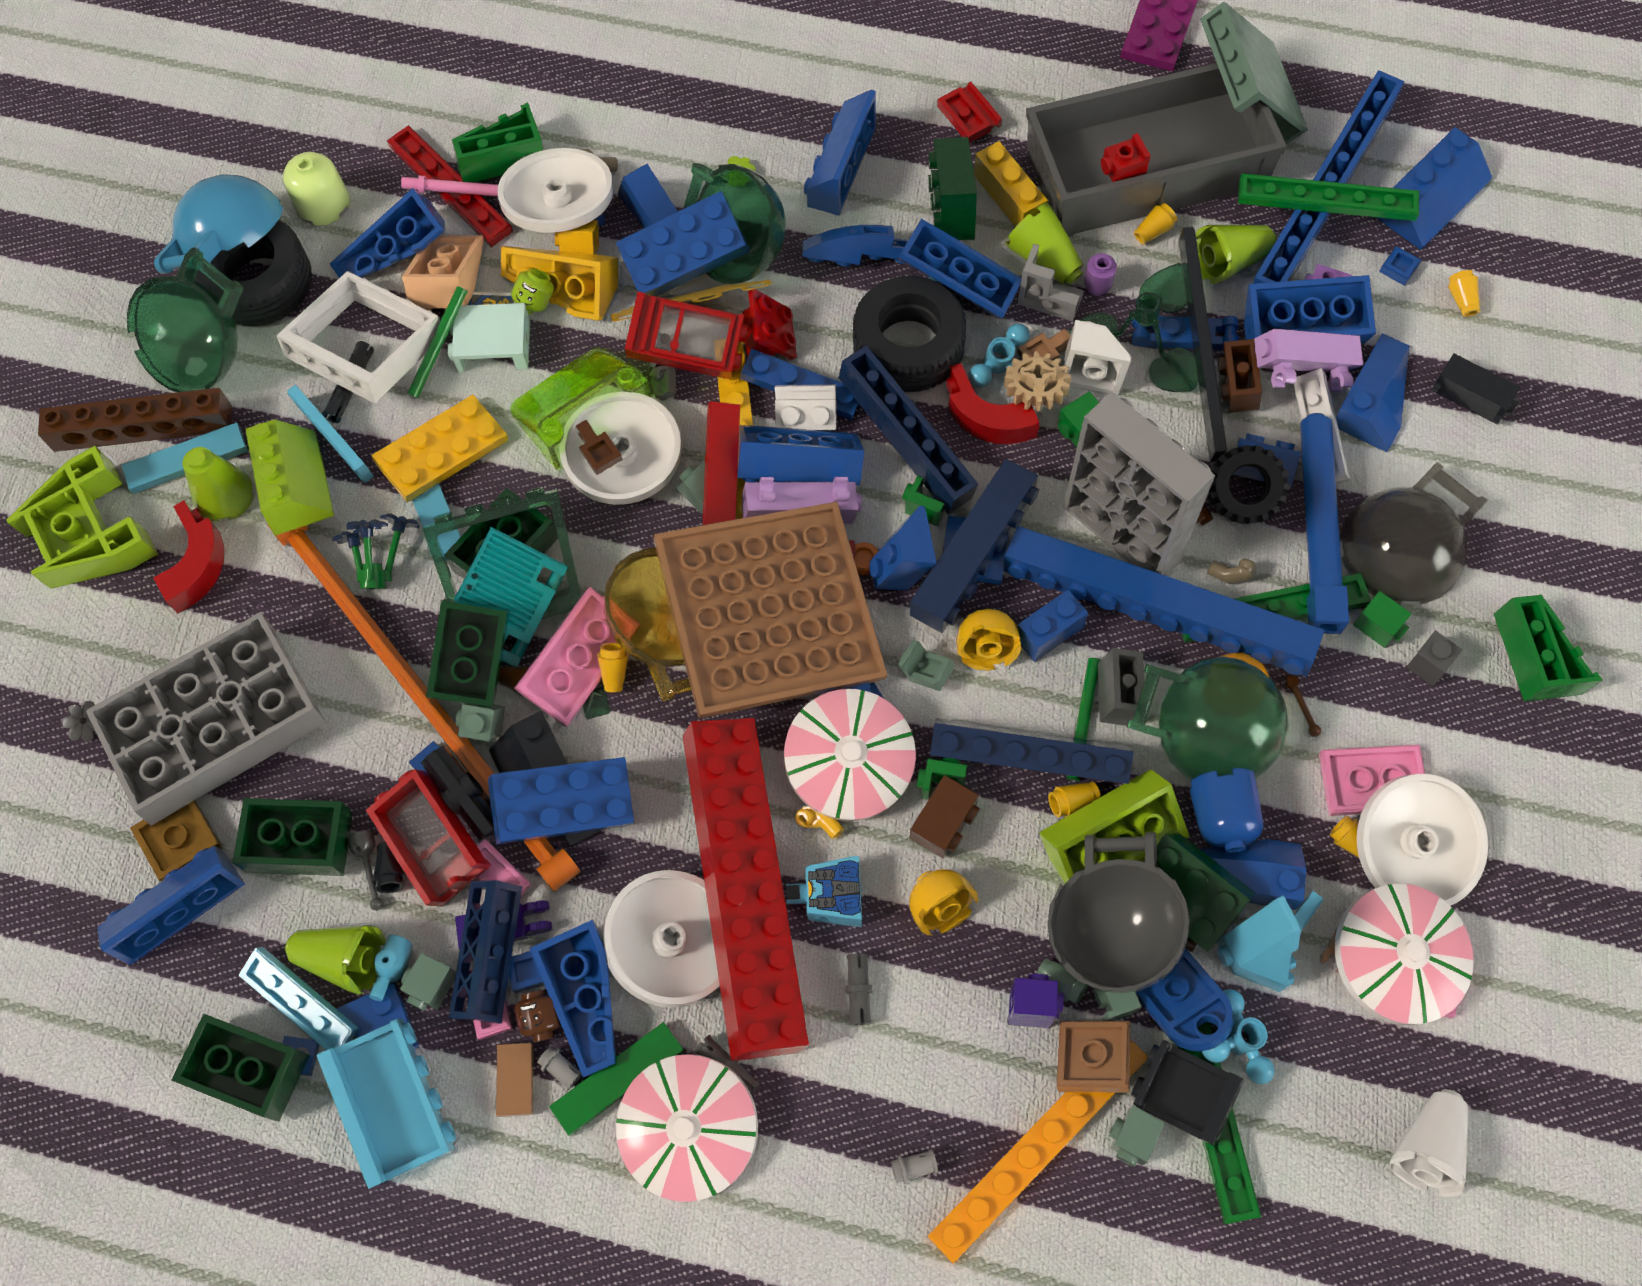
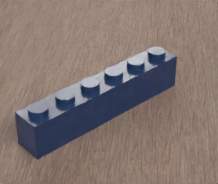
M867 345L842 360L838 378L917 476L919 475L924 478L923 484L933 497L944 503L945 512L949 515L970 501L978 487L977 481Z
M1008 459L1004 460L910 601L911 617L940 633L944 632L948 624L953 626L956 623L962 610L959 607L964 600L970 601L978 586L976 581L980 575L985 577L993 564L991 558L996 551L1002 552L1009 539L1008 532L1011 528L1016 529L1023 519V509L1027 504L1031 506L1036 500L1040 490L1036 488L1037 474Z
M936 718L930 755L1129 784L1134 751L1129 745Z

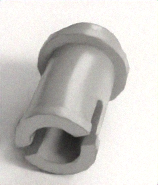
M550 1046L537 1062L541 1065L540 1070L542 1072L547 1070L567 1090H570L581 1078V1071L561 1055L562 1050L560 1048L555 1050Z
M932 1149L905 1158L898 1155L897 1160L891 1161L896 1183L903 1181L904 1184H908L909 1179L938 1173V1166Z

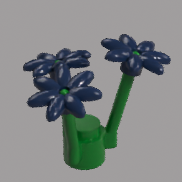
M392 513L380 516V519L387 520L388 523L393 524L392 531H394L385 570H382V564L372 563L371 537H373V529L388 526L387 522L377 519L369 522L363 519L359 522L351 521L346 524L347 530H356L352 533L343 531L340 535L332 538V541H337L338 544L348 542L349 548L352 549L357 569V582H360V589H386V581H392V568L401 533H404L405 527L409 528V526L420 529L416 520L406 519L404 516L397 517ZM360 539H364L365 564H362L359 547H361Z

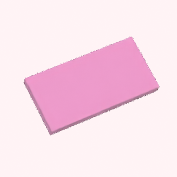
M587 588L514 689L564 727L568 726L602 679L597 658L600 646L606 643L626 645L640 625L593 588Z

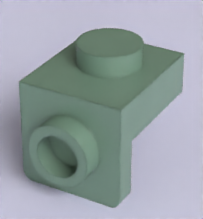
M912 640L907 650L902 654L898 664L910 682L937 691H941L956 666L950 658L925 651L921 643L916 640Z

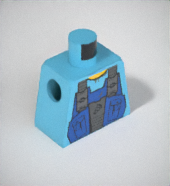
M859 856L809 865L805 867L806 883L786 884L787 904H807L808 920L862 927Z

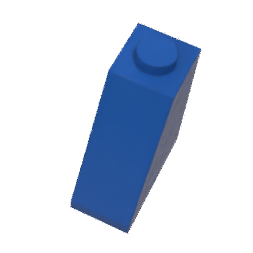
M648 164L623 177L617 194L644 228L678 212Z

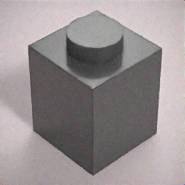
M1435 630L1406 668L1431 686H1434L1463 649Z

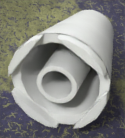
M1447 1089L1441 1092H1434L1390 1160V1165L1394 1164L1392 1171L1402 1181L1424 1192L1427 1191L1428 1186L1440 1189L1438 1196L1457 1197L1463 1194L1466 1185L1468 1104L1459 1093Z

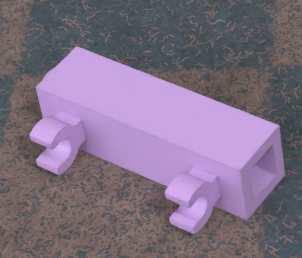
M1273 329L1254 338L1257 367L1274 370L1271 376L1273 388H1285V383H1296L1297 376L1295 371L1311 372L1322 368L1325 373H1330L1328 379L1329 390L1340 392L1342 387L1350 388L1353 386V377L1348 371L1363 366L1360 336Z
M761 477L760 482H745L741 497L743 518L838 502L843 523L853 524L857 512H861L862 509L861 494H857L856 483L848 482V477H835L833 482H774V477Z

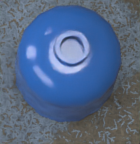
M1233 768V775L1219 777L1217 771H1211L1191 780L1190 795L1200 834L1208 845L1225 849L1227 853H1237L1246 850V845L1255 841L1263 830V817L1255 773L1249 769Z

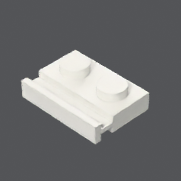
M836 384L775 386L776 427L806 430L837 429Z

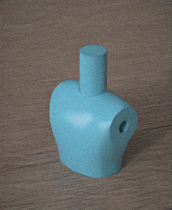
M389 935L384 947L376 955L375 972L377 978L369 996L371 999L382 1001L388 985L396 983L403 977L404 972L408 968L412 952V944L406 938L398 935Z

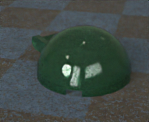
M693 163L691 167L693 176L683 209L722 191L729 201L751 250L705 274L722 284H738L754 279L772 265L784 243L786 215L777 191L763 176L747 167L736 164L718 165L719 168L713 171L705 165ZM703 180H704V181H706V183L704 184V186H703V188H702V190H701V186H702V183H703Z
M196 247L191 248L185 254L177 276L152 278L136 288L130 298L127 309L128 333H135L139 350L134 351L136 357L144 369L159 384L176 393L210 389L220 382L234 363L238 346V332L233 313L244 287L238 281L232 282L203 258V252ZM198 269L224 290L222 298L202 283L193 281Z
M1218 657L1200 660V662L1178 674L1146 664L1144 672L1147 673L1133 720L1129 719L1127 728L1161 738V745L1169 758V762L1185 777L1192 780L1199 775L1211 771H1217L1218 777L1233 775V768H1243L1254 771L1255 778L1265 773L1278 759L1286 743L1289 727L1288 711L1277 685L1256 666L1241 659ZM1161 677L1174 682L1169 687L1162 702L1159 728L1146 725V721Z

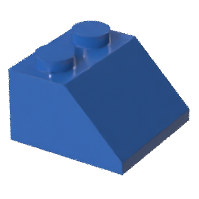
M919 506L870 560L869 572L871 577H873L875 589L909 590L937 563L925 506Z

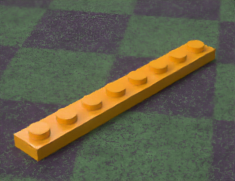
M1132 1040L1130 1077L1148 1057ZM1065 1092L927 1236L929 1240L954 1264L1115 1093Z

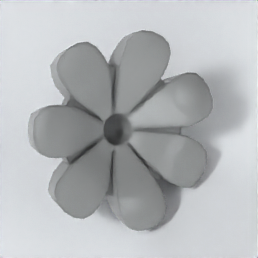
M84 701L81 704V708L78 705L69 707L68 710L71 715L70 717H64L61 723L64 728H70L68 736L71 740L77 741L80 736L84 742L93 740V731L95 729L86 710L95 706L94 702Z

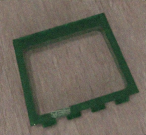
M543 487L530 489L525 492L526 497L514 500L513 495L501 497L495 500V506L484 509L483 504L472 505L464 509L465 514L453 517L452 512H447L433 517L434 523L423 525L422 529L446 598L454 600L457 590L438 535L548 505L553 512L564 564L569 566L566 571L569 586L564 590L556 591L542 619L571 611L581 598L582 593L558 489L546 492Z

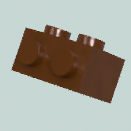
M1255 340L1224 342L1223 357H1218L1219 375H1224L1225 383L1221 384L1222 402H1228L1229 413L1260 410L1262 386L1260 371L1257 367Z
M944 775L911 827L909 839L944 859L948 851L954 853L963 839V835L960 834L965 823L971 825L980 811V808L976 806L979 795Z

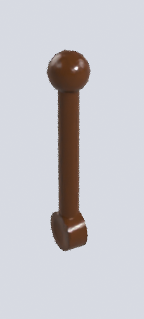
M1290 675L1285 680V685L1287 688L1292 689L1309 725L1308 732L1310 736L1317 737L1321 734V728L1315 724L1298 688L1299 679L1294 675Z

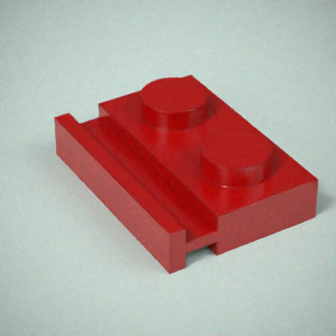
M971 81L968 82L966 87H959L937 99V107L962 137H968L969 143L990 133L992 128L1002 126L1000 115Z

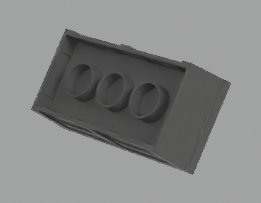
M1217 63L1026 108L1028 120L1027 156L1042 194L1053 208L1068 237L1076 233L1145 217L1156 205L1160 206L1163 203L1169 205L1174 210L1236 195L1239 192L1241 173L1272 176L1281 154H1284L1287 148L1271 110L1264 102L1259 100L1241 113L1234 109ZM1138 133L1151 155L1147 173L1112 182L1109 175H1105L1101 168L1100 161L1103 158L1104 149L1132 139V135Z

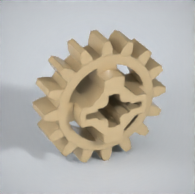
M1038 351L1034 352L1033 357H1029L1024 353L1022 354V361L1014 358L1012 366H1007L1004 380V387L1007 388L1006 395L1008 397L1014 396L1015 405L1021 402L1025 403L1024 409L1026 410L1031 405L1035 406L1037 411H1040L1043 405L1050 410L1053 408V402L1062 404L1063 396H1068L1071 375L1068 374V366L1060 367V358L1053 361L1050 360V353H1047L1044 357H1040Z

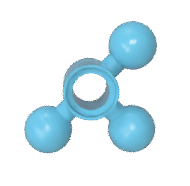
M1013 324L1008 328L1006 338L998 337L993 339L984 355V364H976L969 370L968 378L970 383L977 388H983L991 382L992 373H1003L1006 371L1007 366H1012L1015 347L1018 348L1029 341L1030 333L1028 328L1023 324ZM993 352L1003 354L1005 359H998L994 356Z
M1224 990L1223 992L1230 1000L1232 1006V1030L1223 1043L1210 1050L1202 1051L1207 1060L1214 1063L1226 1060L1230 1052L1235 1055L1247 1054L1249 1059L1246 1066L1247 1076L1256 1084H1267L1275 1075V1067L1270 1059L1261 1056L1258 1051L1267 1041L1266 1027L1256 1018L1249 1017L1244 1019L1242 1011L1244 1010L1245 1002L1242 995L1236 990ZM1242 1029L1249 1036V1044L1246 1043L1242 1038Z

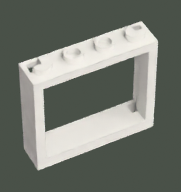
M347 271L276 336L284 357L376 403L426 354L440 320L432 311L425 310L415 305L412 301L403 299L391 293L388 289L381 288L364 277L360 278ZM354 301L415 331L372 373L310 342Z

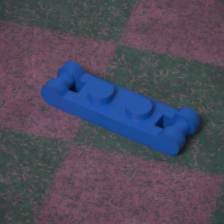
M1137 312L1132 315V326L1135 328V331L1132 333V344L1134 346L1194 349L1189 317L1149 316L1145 312ZM1237 317L1208 318L1212 350L1223 351L1224 342L1239 341V336L1236 335V331L1239 329V319ZM1147 329L1154 330V333H1149ZM1216 333H1224V336H1216Z

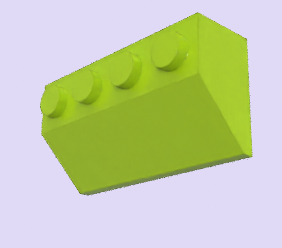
M276 419L246 428L260 510L275 536L335 516L315 431Z
M1152 769L1130 780L1129 784L1121 785L1039 832L1047 855L1064 883L1076 872L1085 869L1086 835H1095L1096 838L1142 837L1145 836L1146 832H1155L1158 844L1165 833L1175 829L1185 838L1190 837L1171 783ZM1145 850L1097 852V863L1116 859L1144 862Z

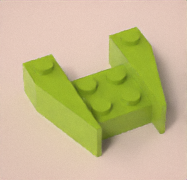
M96 446L66 461L6 519L9 525L26 538L33 535L46 563L30 572L50 589L131 570L158 555L148 532L131 516L109 528L106 527L94 500L123 485V482L113 462Z

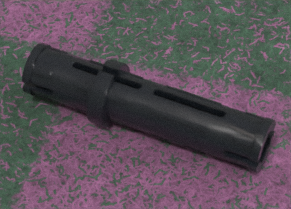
M358 341L349 362L365 369L374 353V348L371 346L367 351L370 344ZM337 384L322 412L324 418H327L332 423H340L353 392Z

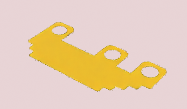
M767 279L749 283L724 284L665 299L678 302L691 299L692 302H700L723 296L721 292L736 288H741L743 291L771 285L772 282ZM766 283L765 285H762V286H758V287H754V288H748V287L753 286V285H756V284ZM711 295H716V296H714V297H712V298L703 299V300H698V299H700V298H702V297L711 296ZM634 306L611 314L612 321L632 318L618 319L622 316L633 314Z

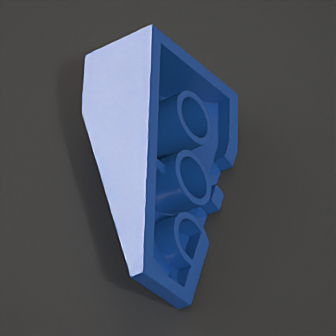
M412 188L329 264L339 278L347 271L360 278L366 277L424 250L445 231V221L433 204Z
M1381 334L1336 416L1339 430L1388 452L1402 423L1409 345L1386 334Z
M1263 839L1253 841L1246 845V850L1237 853H1227L1225 849L1216 847L1200 849L1256 892L1248 903L1267 906L1275 899L1284 895L1291 910L1295 911L1304 902L1306 864L1301 844Z
M591 920L529 948L549 997L552 999L554 1009L583 1077L616 1063L608 963L603 941L594 920Z

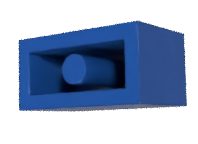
M1066 590L1018 624L1017 628L1021 647L1036 662L1083 629L1088 612L1073 594Z

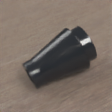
M381 842L377 845V857L372 883L376 885V890L380 893L398 892L403 889V883L407 879L405 872L386 842Z

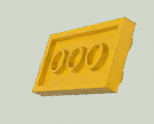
M472 394L372 454L373 462L408 503L437 483H441L506 443L508 436Z

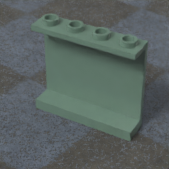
M1225 1L1200 18L1234 109L1241 113L1259 100L1269 106L1286 144L1308 131L1274 42Z

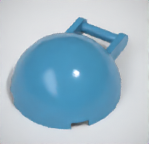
M221 174L197 182L189 188L177 204L173 215V239L155 257V269L161 274H166L180 267L192 265L197 268L206 267L221 250H231L242 242L249 248L265 236L279 220L283 211V206L279 203L281 201L259 182L240 175Z

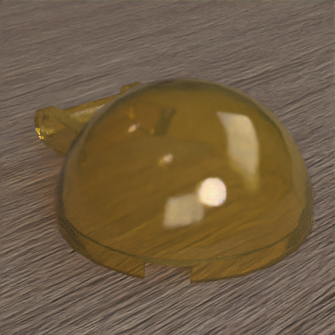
M645 548L631 553L615 566L614 572L606 583L604 593L606 622L616 642L623 650L638 661L648 665L661 699L663 701L672 700L674 695L692 690L689 678L670 682L665 667L683 666L685 663L656 548Z

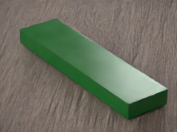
M662 1022L616 1056L615 1064L593 1073L551 1104L549 1108L567 1135L572 1136L623 1098L629 1085L643 1070L657 1061L680 1055L684 1050L666 1024Z

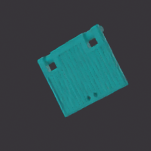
M491 527L454 600L510 609L505 640L508 635L517 638L511 652L503 649L502 661L511 666H518L569 566ZM543 567L552 570L546 584L537 581Z

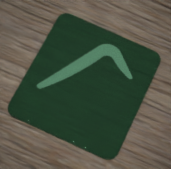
M604 687L594 689L582 705L586 719L610 713Z

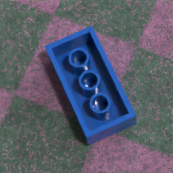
M722 191L616 242L637 291L655 297L751 251L729 201Z
M625 757L491 774L488 778L496 845L625 827L634 823Z

